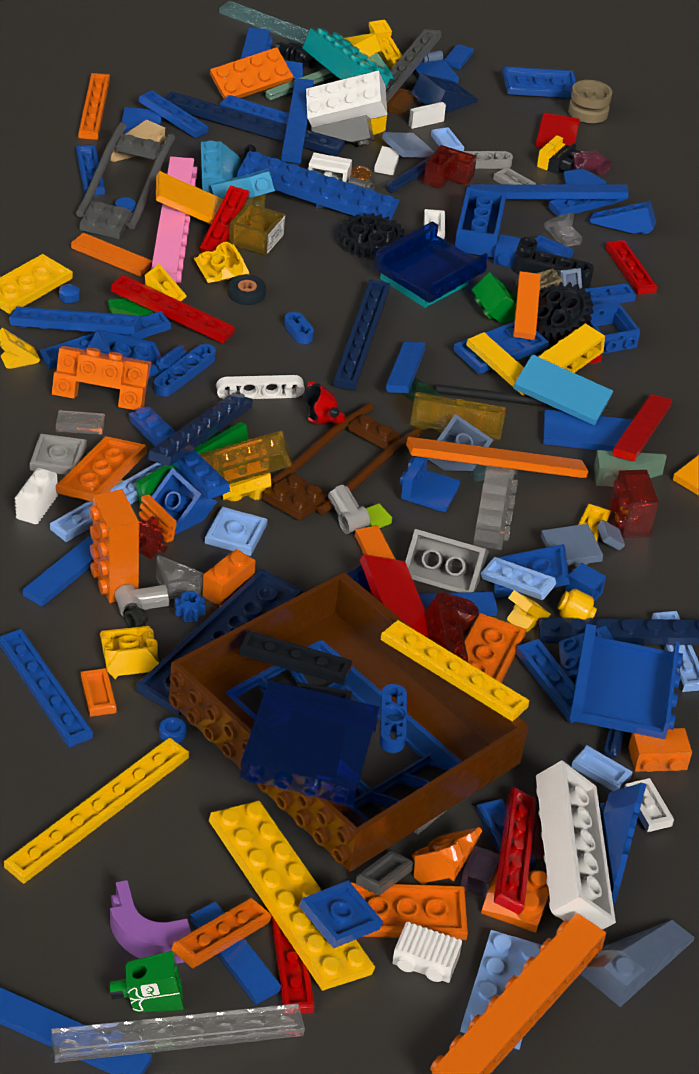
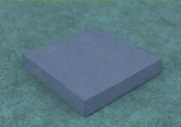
M383 133L382 139L402 157L429 158L434 154V151L414 133Z
M588 524L541 531V538L546 548L565 545L568 566L579 565L581 562L588 564L603 561V553Z

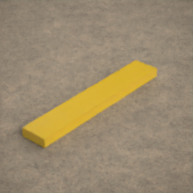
M399 620L381 634L383 642L512 722L529 706L530 700Z

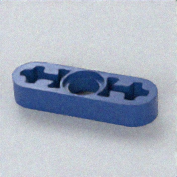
M388 684L382 689L380 700L379 744L383 750L397 753L404 748L406 740L407 691L398 684ZM392 697H396V704H391ZM396 715L400 720L391 721L386 716ZM390 732H395V740L391 739Z

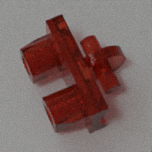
M151 516L147 521L141 519L139 522V542L143 543L139 550L141 554L149 559H152L158 551L165 553L168 548L164 544L163 528L159 527V519Z

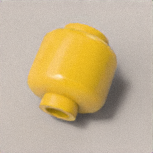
M572 589L569 592L565 591L557 607L562 618H593L597 610L596 607H593V597L578 589Z

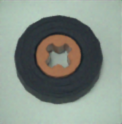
M239 275L230 280L228 294L236 303L243 305L257 304L265 298L266 284L257 276Z

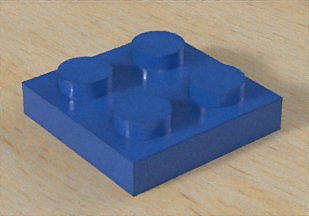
M349 880L302 898L299 906L333 949L380 930L383 923L381 918Z

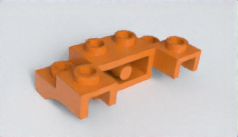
M62 346L59 348L57 371L54 372L52 395L74 399L78 396L79 382L120 389L118 407L137 410L144 407L151 362L122 357L123 354L118 352L100 353V350L97 348H87V350Z

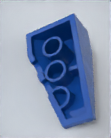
M642 782L610 792L607 803L601 802L599 807L614 904L616 903L647 785Z

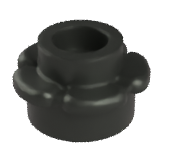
M132 606L129 611L125 612V621L129 628L146 626L148 616L144 609Z

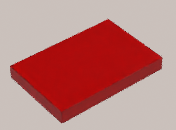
M543 113L536 147L543 148L557 135L563 138L564 144L572 145L576 141L580 119Z

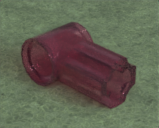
M596 150L592 152L581 151L576 153L573 158L574 166L578 169L596 171L600 175L608 172L611 167V161Z

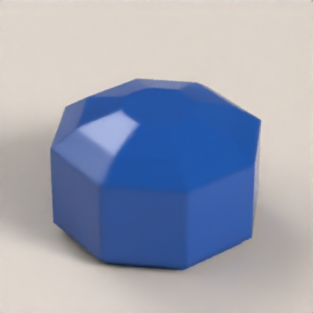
M74 284L61 286L59 299L64 303L70 304L79 301L80 288Z

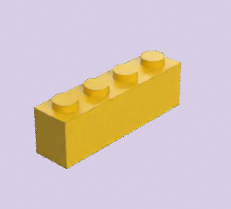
M585 323L566 338L558 341L549 350H545L539 357L575 373L604 352L605 335Z

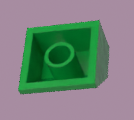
M489 272L471 289L476 295L474 300L482 308H485L483 312L490 320L494 318L499 323L515 321L516 295Z

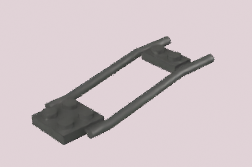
M120 122L106 146L84 199L76 211L78 217H83L79 230L120 239L126 226L129 229H134L155 184L156 176L175 140V135L169 134L163 146H161V143L151 139H142L133 135L123 134L126 124ZM114 148H117L119 152L155 160L134 213L121 206L92 201Z

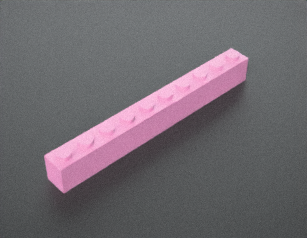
M170 157L167 174L196 187L198 167L194 166V158ZM162 204L151 269L160 264L177 284L182 281L191 216Z

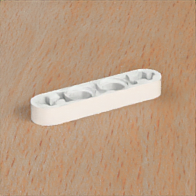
M298 375L223 377L216 383L217 394L221 399L235 392L243 393L245 397L252 399L296 398L301 396L305 390L303 379ZM270 384H276L278 386L274 390L266 389V387ZM246 385L255 386V388L251 391H246L243 389Z

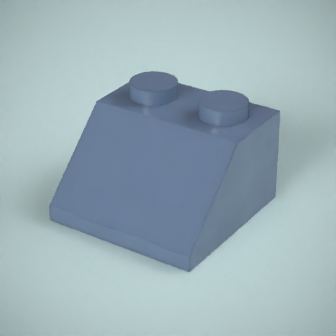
M457 414L453 416L437 439L438 441L489 447L493 441L492 438ZM428 458V460L446 471H473L477 465Z

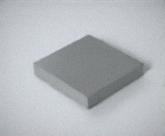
M40 434L30 462V470L35 471L37 468H41L56 474L67 475L83 459L87 440Z

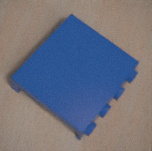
M586 624L569 720L665 739L668 729L673 730L676 714L671 713V709H676L678 693H674V688L678 689L681 673H676V669L681 668L683 653H679L680 642L676 641L673 652L596 637L597 626Z

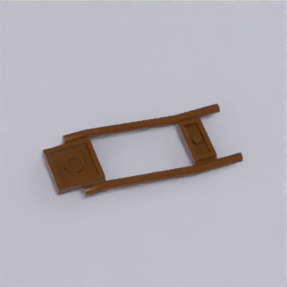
M369 402L346 416L343 423L332 427L287 468L272 477L271 487L264 491L262 500L299 521L316 510L320 515H324L334 508L328 497L329 493L294 473L340 432L349 427V431L385 449L345 485L348 486L352 493L395 452L406 446L408 437L418 438L421 436L422 431L419 428H415L403 437H400V433L394 431L391 427L377 422L370 416H366V414L374 409L373 404Z

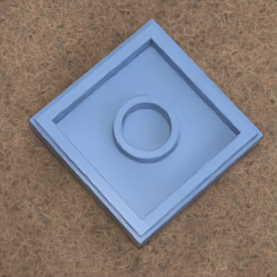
M221 507L205 536V544L231 551L238 549L244 554L251 556L267 526V519Z

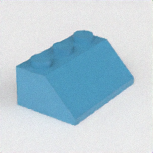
M221 141L201 142L202 190L213 194L211 185L236 178L241 166V158Z

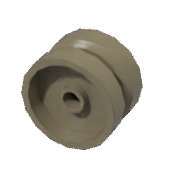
M581 80L574 83L568 109L569 114L573 118H579L580 122L585 123L605 121L609 114L612 89L607 84L595 80Z

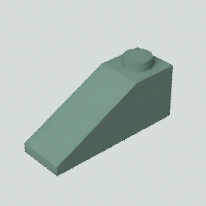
M597 450L594 463L596 486L621 487L663 474L667 458L666 454L640 453L633 462L612 456L613 451Z

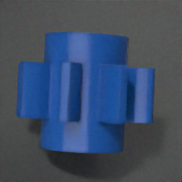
M195 591L182 592L181 599L175 598V615L180 616L184 622L198 621L199 615L206 614L205 597H200Z

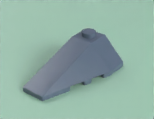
M670 920L603 946L598 955L581 972V975L621 1007L688 947L695 937L676 922Z

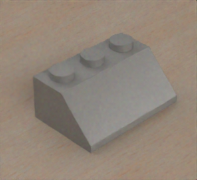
M415 529L405 562L413 580L457 593L475 592L489 551L485 548Z

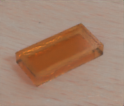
M399 88L388 101L387 111L403 115L416 97L411 94L412 91Z

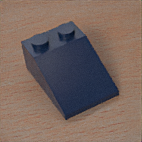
M422 73L411 94L417 97L416 101L423 105L443 102L446 105L445 114L478 101V98L455 81Z

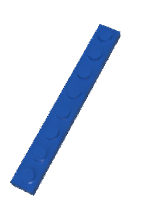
M150 406L141 407L134 412L128 413L130 422L154 446H157L175 433ZM194 449L173 464L208 500L230 492L229 483Z

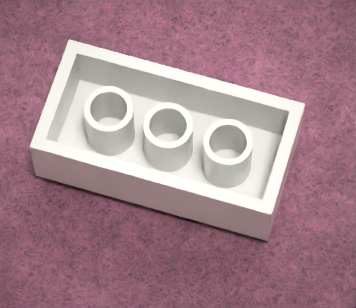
M379 71L306 89L307 118L312 127L367 115L370 119L387 115L386 87Z

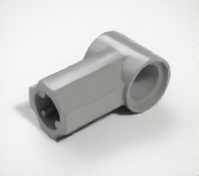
M340 485L329 492L328 497L339 515V525L345 534L370 525V517L367 510L363 506L359 507L348 486Z
M126 584L120 586L115 591V598L120 613L124 618L125 612L129 611L132 606L144 610L169 606L166 585L136 589L135 586Z

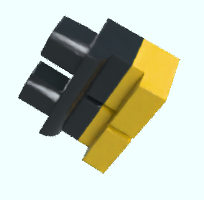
M557 135L540 149L537 167L555 174L560 173L562 170H573L574 164L579 165L582 162L583 152L576 150V143L570 146L563 143V138Z

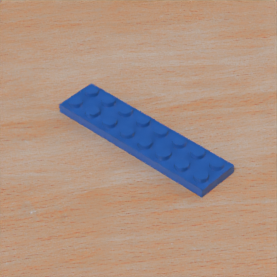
M249 151L237 173V177L269 168L275 190L355 217L356 214L363 216V213H366L368 216H371L374 213L377 217L382 214V218L389 216L390 221H392L400 201L390 195H383L374 190L338 180L335 177H328L316 171L307 170L298 165L262 155L259 152Z

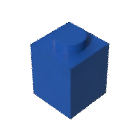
M500 234L493 264L513 268L515 251L520 238Z
M581 562L574 570L571 569L569 571L570 584L566 585L565 591L569 592L572 589H578L591 595L595 602L603 594L606 576Z

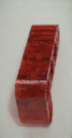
M439 592L424 614L429 639L468 662V654L463 632L467 630L479 613L476 604L466 598Z

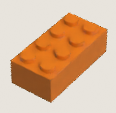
M123 489L93 495V506L89 508L93 525L90 526V534L93 540V544L90 545V551L94 562L90 564L91 573L94 578H98L99 590L102 595H106L109 604L117 602L115 591L120 586L130 584L139 589V521Z

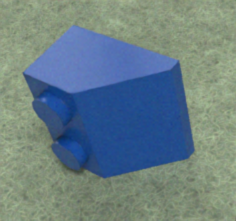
M174 468L170 470L152 495V498L177 521L175 534L204 521L218 502L214 498L208 500L180 471Z

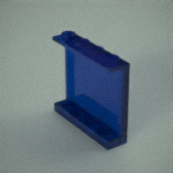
M432 221L376 251L374 269L428 303H431L462 284L469 282L476 276L483 274L487 268L488 254L484 253L477 258L472 257L437 236L438 224Z
M269 680L241 760L240 778L251 783H262L274 786L280 790H290L305 794L308 797H319L331 800L337 804L354 806L356 790L373 732L375 733L380 707Z

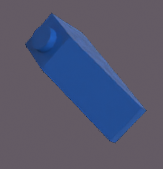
M651 201L594 212L590 218L592 224L633 234L650 233L657 223Z

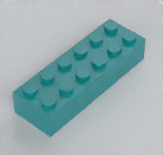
M310 28L302 49L339 79L343 80L379 71L385 87H387L391 76L385 72L386 69L376 65L377 62L369 59L367 54L359 52L360 49L351 45L350 41L342 39L343 36L336 32L329 34L327 30L318 28V30Z

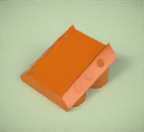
M477 827L440 835L430 841L427 847L412 853L415 862L414 878L422 885H426L427 882L448 878L454 882L478 841L482 829Z

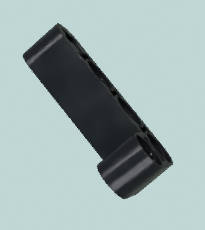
M523 237L520 239L513 262V272L519 275L520 271L539 273L552 268L554 270L581 268L582 288L587 289L591 286L594 266L591 263L537 251L538 242L534 238Z

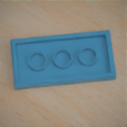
M533 354L513 389L594 426L613 394V390Z

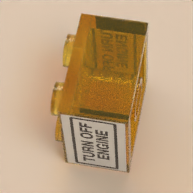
M247 203L230 222L229 243L239 248L267 255L284 235L285 214Z

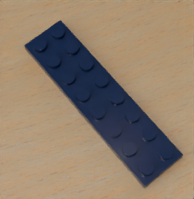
M261 568L136 684V692L179 716L181 712L173 708L169 702L171 663L301 595L302 590Z

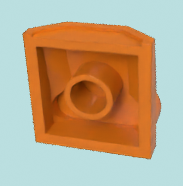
M497 870L488 890L481 914L536 933L550 899L549 887L546 882L547 873L540 870H533L528 873L525 907L520 915L493 902Z

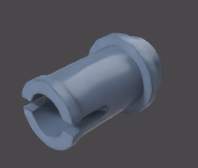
M442 51L429 52L421 63L443 60Z

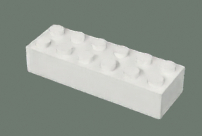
M561 760L536 775V793L539 800V816L542 826L541 837L544 843V861L547 869L546 882L549 887L550 896L549 907L551 912L563 921H570L576 913H579L603 930L616 923L597 788Z

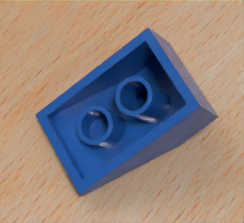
M97 329L87 348L99 349L100 353L118 352L123 354L122 357L151 362L149 377L160 375L165 371L159 370V366L156 365V361L162 357L155 342Z

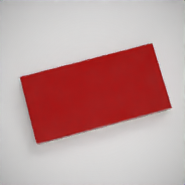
M363 554L360 563L373 596L412 629L432 640L435 634L406 562Z

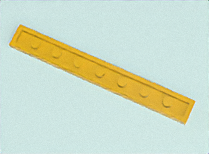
M169 737L4 861V868L23 884L186 761L189 758V751Z

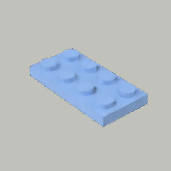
M494 930L490 931L460 1032L466 1033L472 1019L477 1014L482 1016L490 1000L496 994L500 996L504 992L509 979L514 975L518 977L522 973V968L531 956L535 958L539 954L541 944ZM522 1039L514 1047L515 1049H520Z

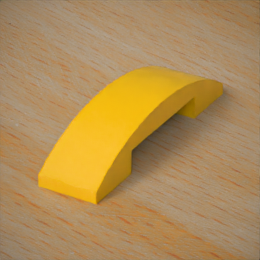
M386 20L369 22L370 33H377L382 47L378 53L385 64L392 69L402 57V54L391 38L392 30Z

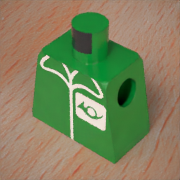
M174 951L129 961L126 964V979L110 981L112 1000L129 997L133 1011L137 1013L184 1010L182 981Z

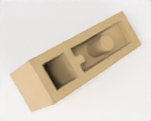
M149 120L143 121L126 133V135H133L142 139H151L161 143V146H163L166 140L165 127ZM114 148L111 161L116 162L136 157V155L119 152L117 148Z

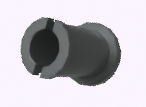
M352 176L348 183H353L356 186L374 190V183L369 179L365 181Z

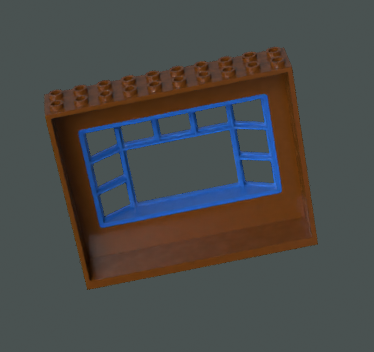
M343 572L171 663L169 702L173 708L178 709L187 718L190 724L195 725L208 741L213 742L226 758L231 759L244 775H248L262 792L267 793L281 810H285L299 827L304 828L318 845L323 846L337 863L342 864L351 872L520 764L529 725L519 717L512 722L381 640L382 632L394 622L399 620L404 624L406 623ZM248 630L352 660V666L344 685L332 683L327 687L352 691V698L379 721L382 689L388 684H398L404 687L407 691L405 744L420 756L421 759L372 789L339 760L336 777L342 776L361 794L351 802L329 783L333 779L279 770L284 740L272 729L281 724L288 726L292 707L284 710L267 681L289 669L239 655L240 646ZM289 670L296 682L308 683L302 673ZM255 687H259L276 716L263 722L237 697ZM392 697L391 704H396V697ZM396 715L386 716L391 721L400 720ZM427 766L448 770L432 781L414 776V774ZM398 784L418 789L402 800L384 794ZM367 803L387 807L386 810L371 819L367 818L359 810V808Z

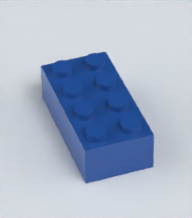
M467 187L454 251L463 254L481 255L482 257H494L507 193Z

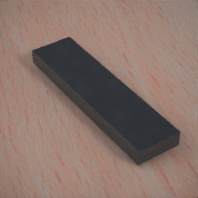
M249 630L239 649V655L341 685H344L352 666V660Z

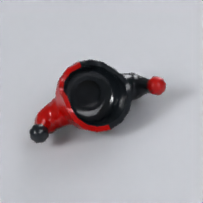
M310 381L303 394L304 400L308 404V420L316 425H323L329 422L343 423L345 415L338 409L335 396L319 383L316 384Z

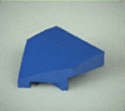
M585 169L564 172L566 184H607L605 180Z

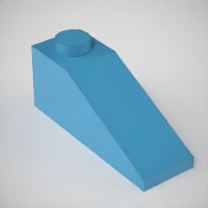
M269 168L211 185L213 195L224 199L230 185L248 190V198L275 191Z

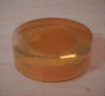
M357 166L352 169L351 177L353 176L365 181L370 180L371 171L367 167Z

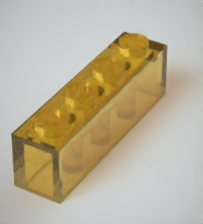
M416 392L410 425H415L416 428L423 430L433 428L442 433L453 416L457 414L495 441V439H501L506 407Z
M282 430L199 454L229 484L292 466L289 446Z

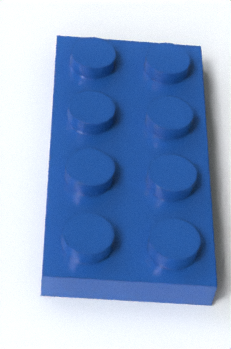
M514 322L485 332L515 360L546 350L549 345V341L537 331L535 340L513 337ZM467 339L454 344L453 351L478 374L492 370L485 361L466 345Z

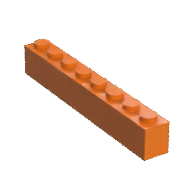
M576 913L570 921L564 920L557 930V935L553 939H546L540 948L539 954L535 958L531 956L522 968V973L518 977L512 976L507 982L504 992L500 996L496 994L490 1000L485 1013L482 1016L477 1014L468 1026V1031L463 1036L461 1034L456 1036L449 1047L448 1053L445 1056L439 1055L430 1068L432 1074H491L602 950L607 932L579 913Z

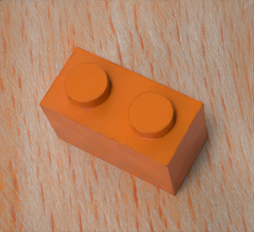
M235 549L203 574V597L220 607L255 574L256 560Z
M685 728L668 729L665 739L632 733L628 746L635 772L687 770L692 755Z

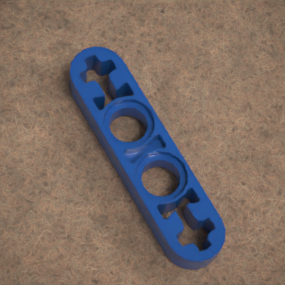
M201 344L154 379V393L158 396H169L214 363L216 357L215 347L210 344Z

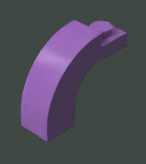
M128 880L116 882V895H111L110 927L118 943L130 954L141 959L172 951L171 949L175 941L191 933L187 919L161 923L144 918L134 906ZM174 953L177 964L184 963V961Z

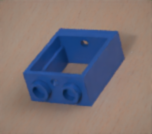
M618 301L597 304L592 307L594 313L590 314L592 320L586 321L587 325L601 334L602 332L597 326L614 324L619 331L618 333L605 335L604 352L601 354L637 348L640 329Z

